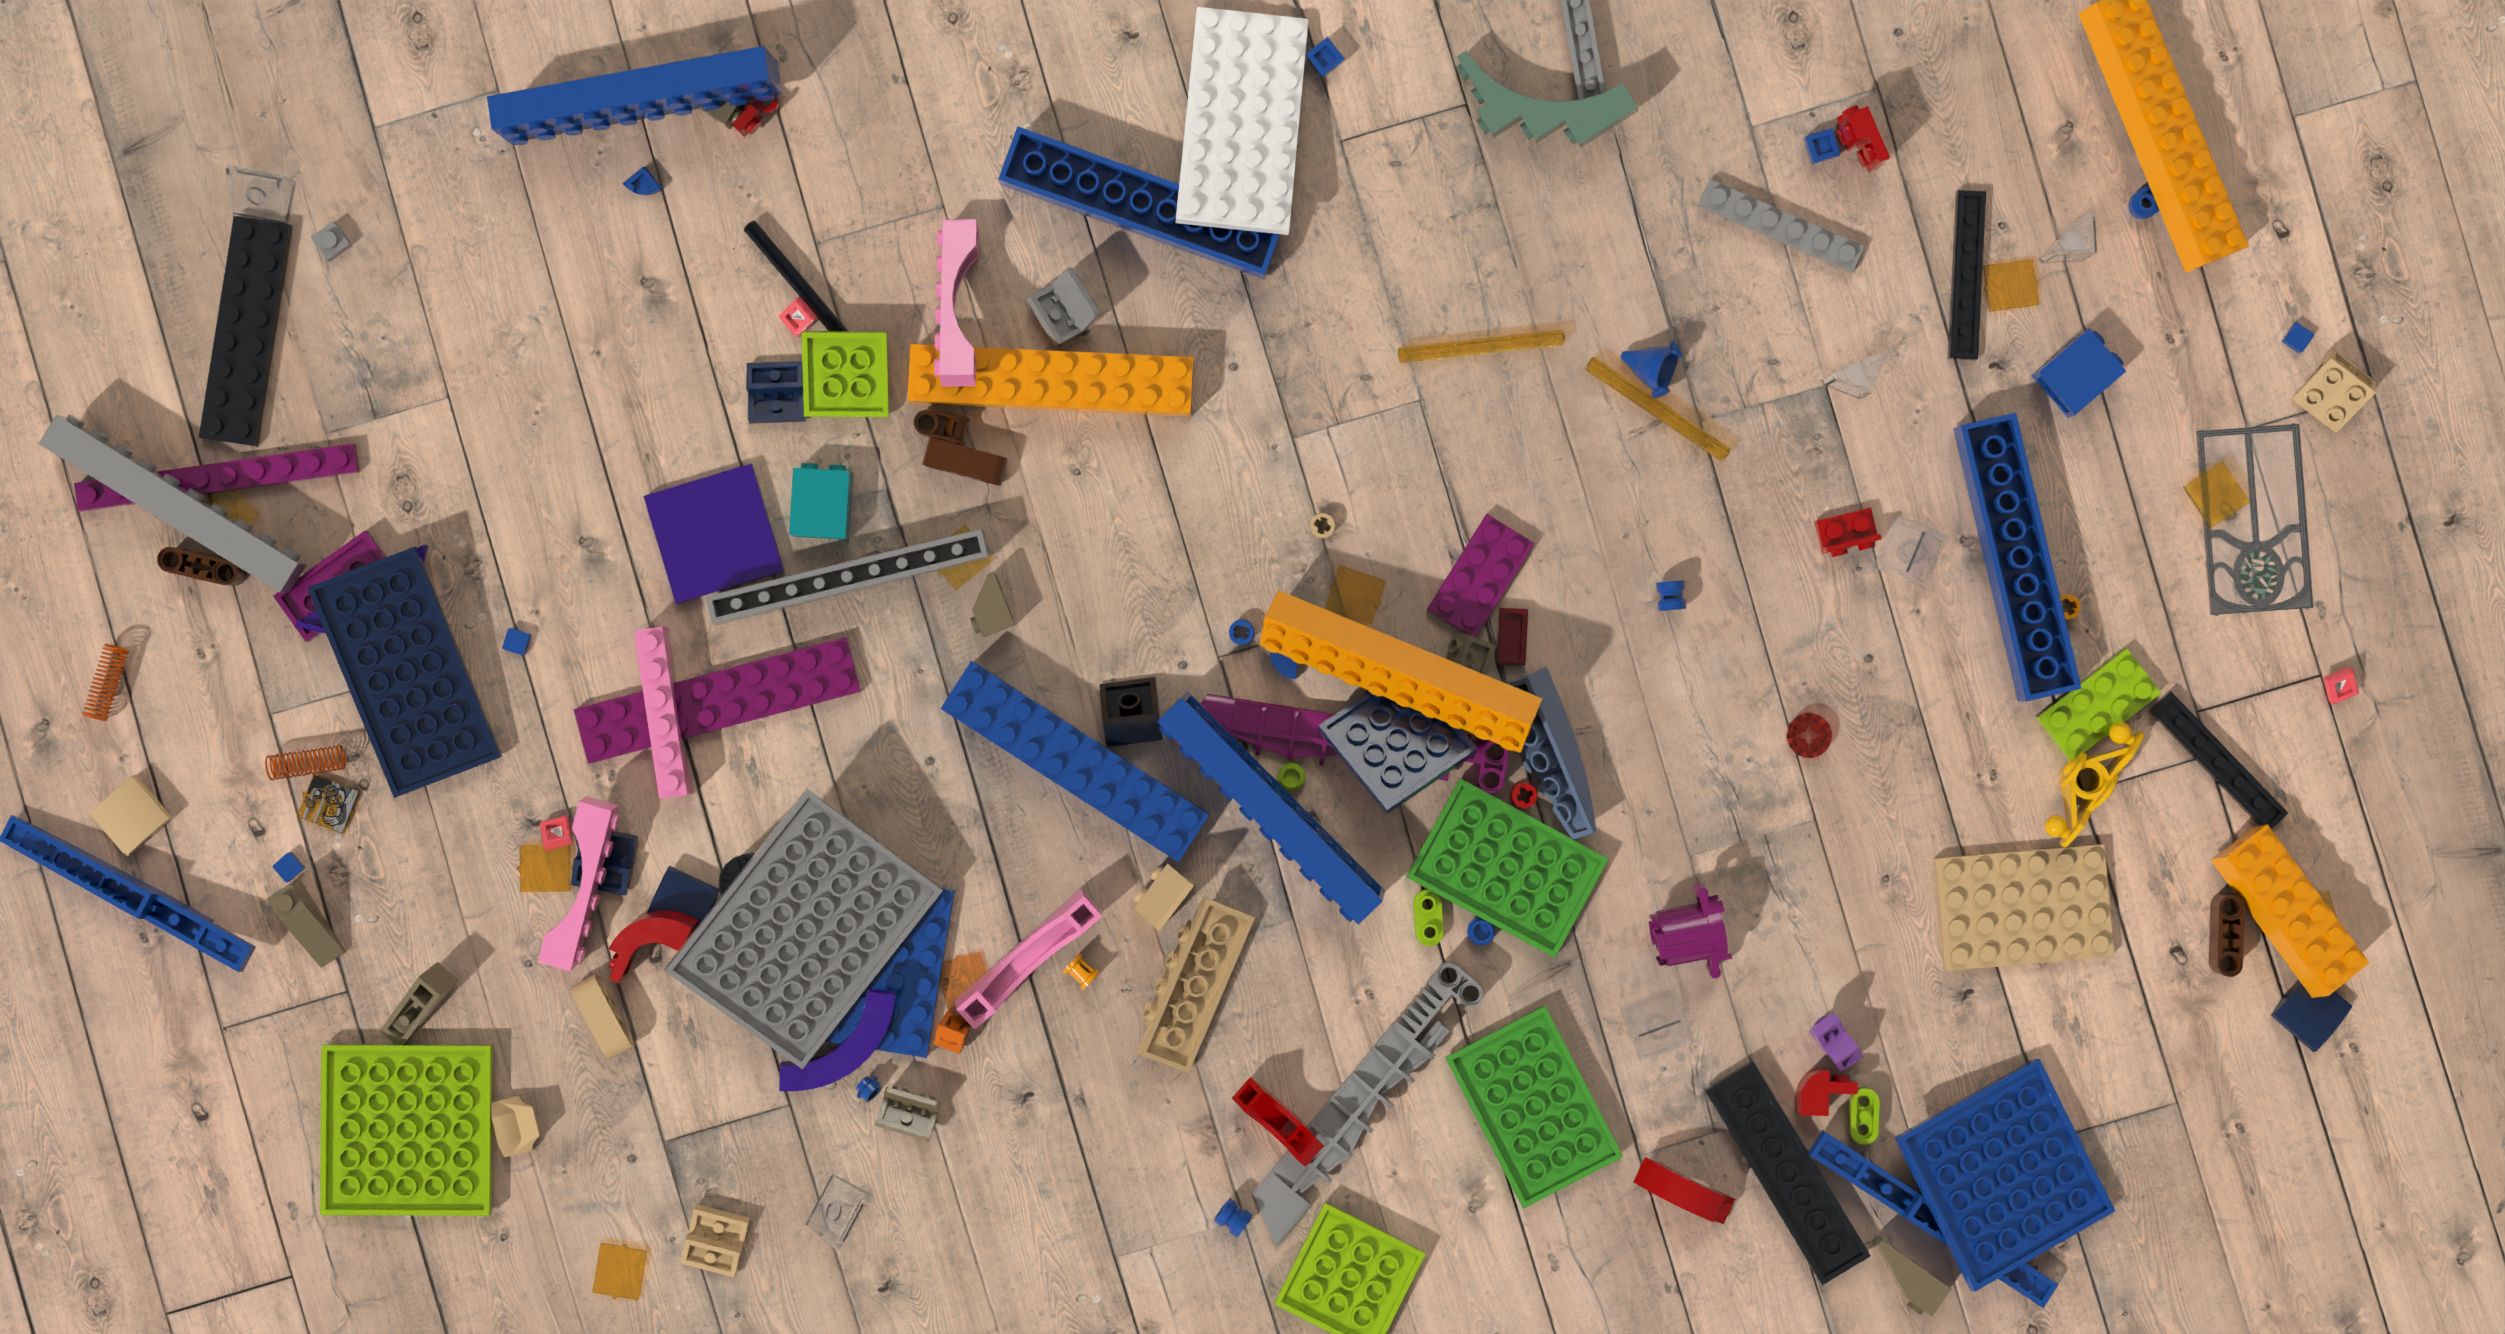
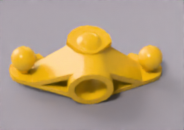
M2117 722L2111 726L2109 736L2114 743L2125 744L2124 747L2088 757L2084 752H2081L2062 767L2059 773V784L2062 789L2066 820L2059 815H2053L2046 820L2044 825L2045 831L2049 836L2062 837L2059 843L2061 846L2067 847L2085 827L2094 809L2112 795L2119 773L2135 755L2144 738V734L2141 731H2137L2132 735V730L2128 724ZM2114 757L2106 768L2099 763V761ZM2085 768L2092 775V783L2086 791L2082 790L2077 784L2078 773ZM2076 798L2083 799L2078 809Z

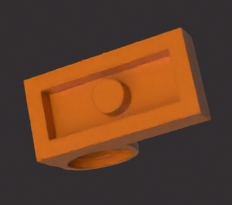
M947 1011L938 1024L934 1045L960 1055L971 1025L962 1016Z

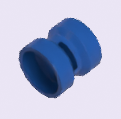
M1684 581L1656 583L1657 592L1660 594L1658 611L1686 609V600L1682 594L1685 590ZM1666 596H1678V598L1665 599Z
M1229 1198L1217 1213L1214 1222L1220 1226L1227 1224L1229 1233L1237 1238L1247 1226L1253 1214L1246 1209L1237 1210V1202Z

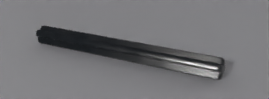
M754 220L749 222L744 227V232L798 296L804 300L828 331H848L759 224Z

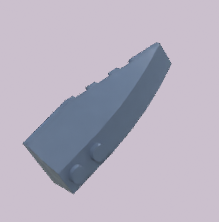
M1547 667L1505 682L1513 687L1543 698L1521 753H1519L1524 760L1522 765L1527 772L1531 771L1540 784L1537 786L1543 796L1549 797L1554 805L1552 810L1572 840L1597 832L1591 795L1578 744Z

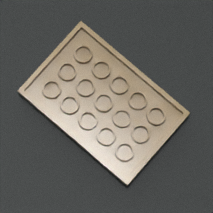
M2104 844L1934 858L1943 969L1945 971L2115 957Z

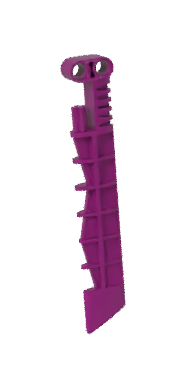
M1207 694L1200 703L1232 736L1256 745L1255 755L1257 756L1260 755L1262 747L1287 757L1289 761L1292 758L1320 757L1319 765L1323 766L1325 756L1338 755L1318 731V725L1335 715L1334 713ZM1480 738L1477 740L1471 739L1478 750L1475 755L1464 762L1480 764L1478 774L1480 787L1486 792L1495 793L1504 784L1509 755L1508 750L1503 748V755L1499 759H1491L1487 753L1488 748L1497 743ZM1449 772L1438 780L1448 781ZM1488 772H1495L1499 776L1498 784L1494 787H1487L1483 783V777Z

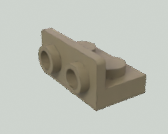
M1455 632L1454 637L1449 642V652L1446 659L1487 675L1496 645L1467 634Z

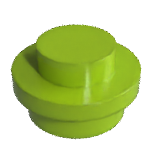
M1296 763L1283 765L1277 775L1278 782L1287 791L1300 789L1306 778L1303 768Z

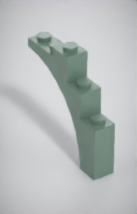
M1467 51L1457 56L1460 64L1456 68L1465 81L1469 78L1475 86L1471 92L1478 103H1486L1485 106L1477 110L1480 118L1476 121L1484 134L1490 132L1493 138L1523 120L1524 123L1520 127L1528 140L1534 137L1538 143L1566 125L1568 128L1563 131L1573 145L1577 142L1580 148L1638 112L1636 103L1623 83L1602 94L1582 100L1562 102L1537 100L1515 93L1494 81L1479 68Z

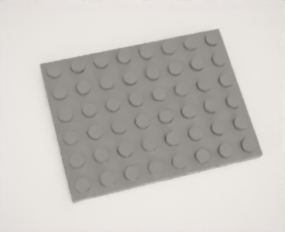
M806 788L665 967V972L803 1069L943 890Z

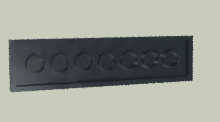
M239 216L233 217L199 438L258 447L293 226L290 224Z
M1750 1061L1704 1089L1819 1282L1824 1285L1869 1258L1871 1255L1813 1159L1807 1154V1149L1755 1063Z

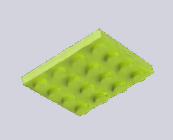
M1324 1201L1274 1301V1305L1332 1334H1386L1426 1253Z

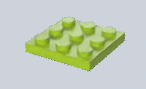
M888 331L801 332L804 417L890 416Z

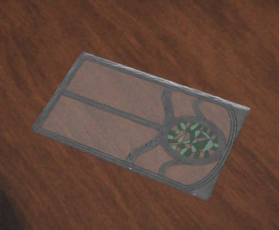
M2299 424L2196 431L2210 615L2218 616L2220 614L2303 608L2308 610L2314 608Z

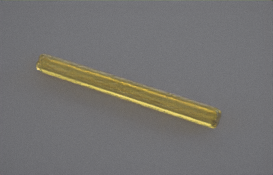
M1559 329L1398 348V359L1400 363L1559 346L1565 343V335L1563 330Z
M1596 357L1591 358L1586 365V371L1718 460H1725L1731 449L1657 398H1652L1651 394Z

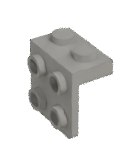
M1072 268L1064 270L1052 285L1026 299L1055 348L1081 335L1099 317L1096 301L1089 296L1083 286L1081 277Z

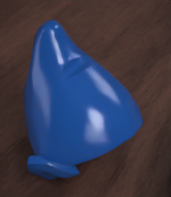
M1673 340L1669 343L1670 347L1655 346L1635 351H1623L1621 354V360L1627 364L1646 386L1653 390L1651 393L1652 398H1659L1670 392L1668 386L1674 374L1678 358H1683L1679 345Z

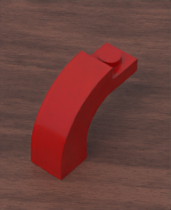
M668 910L654 911L638 917L615 937L609 947V950L616 952L609 964V968L612 969L609 979L620 983L628 975L639 947L644 944L660 943L679 951L696 929L699 920L680 912Z
M1250 1077L1232 1097L1247 1115L1276 1137L1303 1166L1306 1167L1324 1147L1323 1143L1316 1137V1134L1296 1114L1253 1078Z
M1647 1157L1644 1158L1633 1183L1688 1212L1711 1222L1715 1221L1724 1224L1735 1201V1198L1700 1184L1663 1163Z

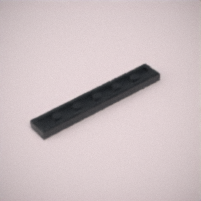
M1956 191L1948 359L1978 360L1986 191Z
M2168 691L2148 710L2259 826L2268 824L2272 830L2288 814L2276 799L2171 691Z

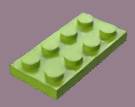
M2123 649L2081 681L2082 689L2067 692L2038 714L2036 719L2066 758L2070 760L2074 759L2081 752H2086L2109 734L2113 724L2125 722L2159 696L2161 692L2130 651Z

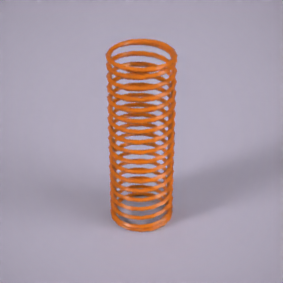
M104 644V650L115 652L123 656L114 655L102 651V654L113 656L121 660L111 659L105 656H100V658L114 661L121 665L99 660L100 663L108 664L119 669L110 668L98 664V667L109 669L117 673L96 669V671L107 673L115 677H109L99 673L94 674L100 677L111 679L116 682L106 681L100 678L93 677L94 680L106 682L114 686L104 685L93 681L92 684L107 687L112 690H106L95 686L90 687L96 690L110 693L112 695L89 690V692L102 695L110 699H105L88 694V697L103 700L108 703H102L92 699L86 700L89 702L104 705L108 708L99 707L90 703H85V705L98 708L106 712L97 711L91 708L84 707L85 710L96 712L104 716H99L84 711L82 712V715L96 720L108 721L107 718H109V716L107 714H110L109 710L112 709L110 706L113 705L111 701H114V698L112 697H115L116 695L114 693L117 692V690L114 688H118V685L116 684L120 683L118 680L121 679L120 675H123L120 671H124L122 667H125L124 663L127 662L124 658H128L126 654H129L130 651L119 646Z
M340 744L337 747L333 745V747H320L310 751L307 749L306 752L302 750L301 752L297 751V753L293 751V753L289 752L288 754L267 755L265 759L266 773L271 781L279 780L280 778L284 779V777L292 778L293 776H306V774H319L324 771L332 772L333 770L337 771V769L344 770L346 767L345 750ZM334 747H335V749H336V755H337V761H338L337 764H336V761H335ZM339 748H340V750H341V755H342V765L340 764V758H339V752H338ZM325 749L327 750L329 766L326 762ZM329 749H331L332 751L333 766L331 763ZM316 750L318 751L320 768L317 763ZM321 750L323 752L324 767L322 764V758L320 753ZM307 751L309 752L311 770L309 768ZM312 751L314 753L315 768L313 766ZM303 752L305 754V761L307 765L306 769L304 767ZM294 753H295V755H296V762H297V766H298V771H296V768H295ZM298 753H300V757H301L302 771H301V769H300V762H299ZM285 755L287 756L289 773L287 772ZM289 755H291L292 757L293 772L291 770ZM276 756L278 757V764H279V769H280V775H279V773H278V767H277ZM280 756H282L283 758L284 773L282 771V763ZM268 757H269L270 770H271V773H272V775H273V778H271V776H270V774H269V771H268V767H267V759H268Z

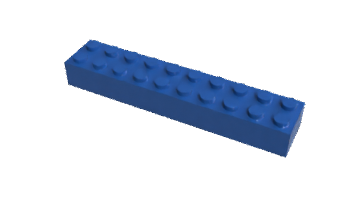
M765 46L491 95L487 96L491 129L512 145H524L530 139L551 140L556 138L555 135L566 133V135H579L586 129L606 130L610 128V125L619 123L624 126L634 125L637 123V120L646 118L651 121L662 120L665 118V115L674 113L678 116L689 115L692 113V110L699 109V106H702L703 110L709 111L719 109V103L730 101V105L740 106L746 104L747 100L758 98L760 101L772 100L775 98L774 95L782 94L778 61Z
M1018 126L998 178L1000 184L1004 187L1264 280L1281 234L1175 223L1179 184Z
M2011 413L1955 427L1953 431L2018 702H2027L2082 689L2017 414Z
M974 661L969 663L940 708L1177 862L1180 861L1210 814Z
M1188 691L1157 721L1161 725L1159 730L1168 739L1174 738L1181 745L1179 750L1189 760L1194 758L1201 765L1199 770L1207 779L1212 780L1214 778L1221 786L1219 788L1220 792L1228 800L1234 799L1241 806L1239 808L1240 812L1248 820L1254 819L1261 826L1259 830L1269 841L1274 839L1281 846L1279 851L1289 861L1294 859L1301 866L1299 871L1310 882L1313 879L1321 887L1319 889L1321 894L1330 902L1334 900L1341 907L1339 909L1340 913L1349 922L1354 920L1359 925L1383 902L1385 890Z

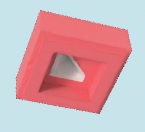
M801 297L796 298L778 316L796 338L802 335L801 332L806 331L818 319Z
M2349 666L2323 677L2328 701L2333 705L2359 694L2354 670Z
M567 815L540 822L543 847L546 851L574 844L571 822Z

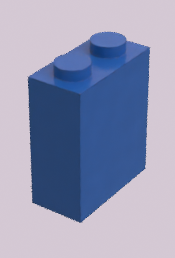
M2090 328L2081 332L2031 375L2067 418L2075 416L2126 372L2122 367L2124 365L2122 359L2116 353H2110L2104 346L2105 340L2096 331L2092 332Z

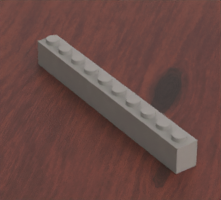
M70 414L68 417L55 416L38 443L39 445L278 592L290 593L306 567V564L299 560L301 555L287 547L284 550L280 549L275 545L277 541L265 533H261L260 536L251 531L253 526L240 518H237L235 521L228 517V510L216 503H213L212 506L203 501L205 496L191 488L188 491L179 486L181 482L166 473L162 476L155 472L157 467L144 459L137 461L131 457L133 452L120 444L116 446L111 445L107 442L109 437L95 429L91 432L83 427L84 422Z
M979 529L706 596L705 598L712 624L721 625L990 559L991 557L985 532Z

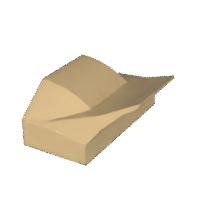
M521 1095L493 1101L491 1104V1118L497 1143L504 1158L534 1150L533 1144L540 1137L533 1106L524 1103Z

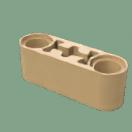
M598 974L570 988L582 1016L600 1050L608 1060L635 1046L634 1039Z

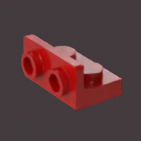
M1871 508L1814 521L1822 554L1830 552L1831 557L1848 554L1847 548L1858 546L1859 551L1876 547L1874 541L1882 540L1881 534H1877Z

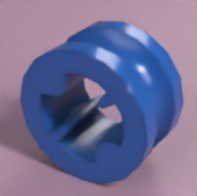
M1237 620L1229 628V637L1235 644L1244 645L1254 638V627L1247 620ZM1237 625L1249 628V632H1246V634H1249L1247 639L1243 637L1237 639L1234 633L1237 631L1234 629Z

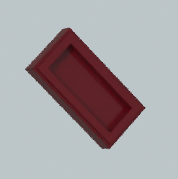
M1499 608L1497 664L1526 665L1528 609Z

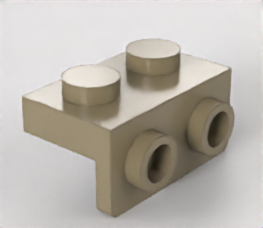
M900 1086L886 1087L875 1126L929 1142L939 1113L940 1102L928 1094H920V1096L911 1094L906 1088Z

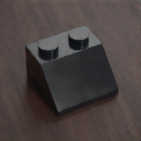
M1155 677L1100 684L1102 722L1107 747L1163 740L1162 732L1159 730L1161 725L1157 722L1161 717Z

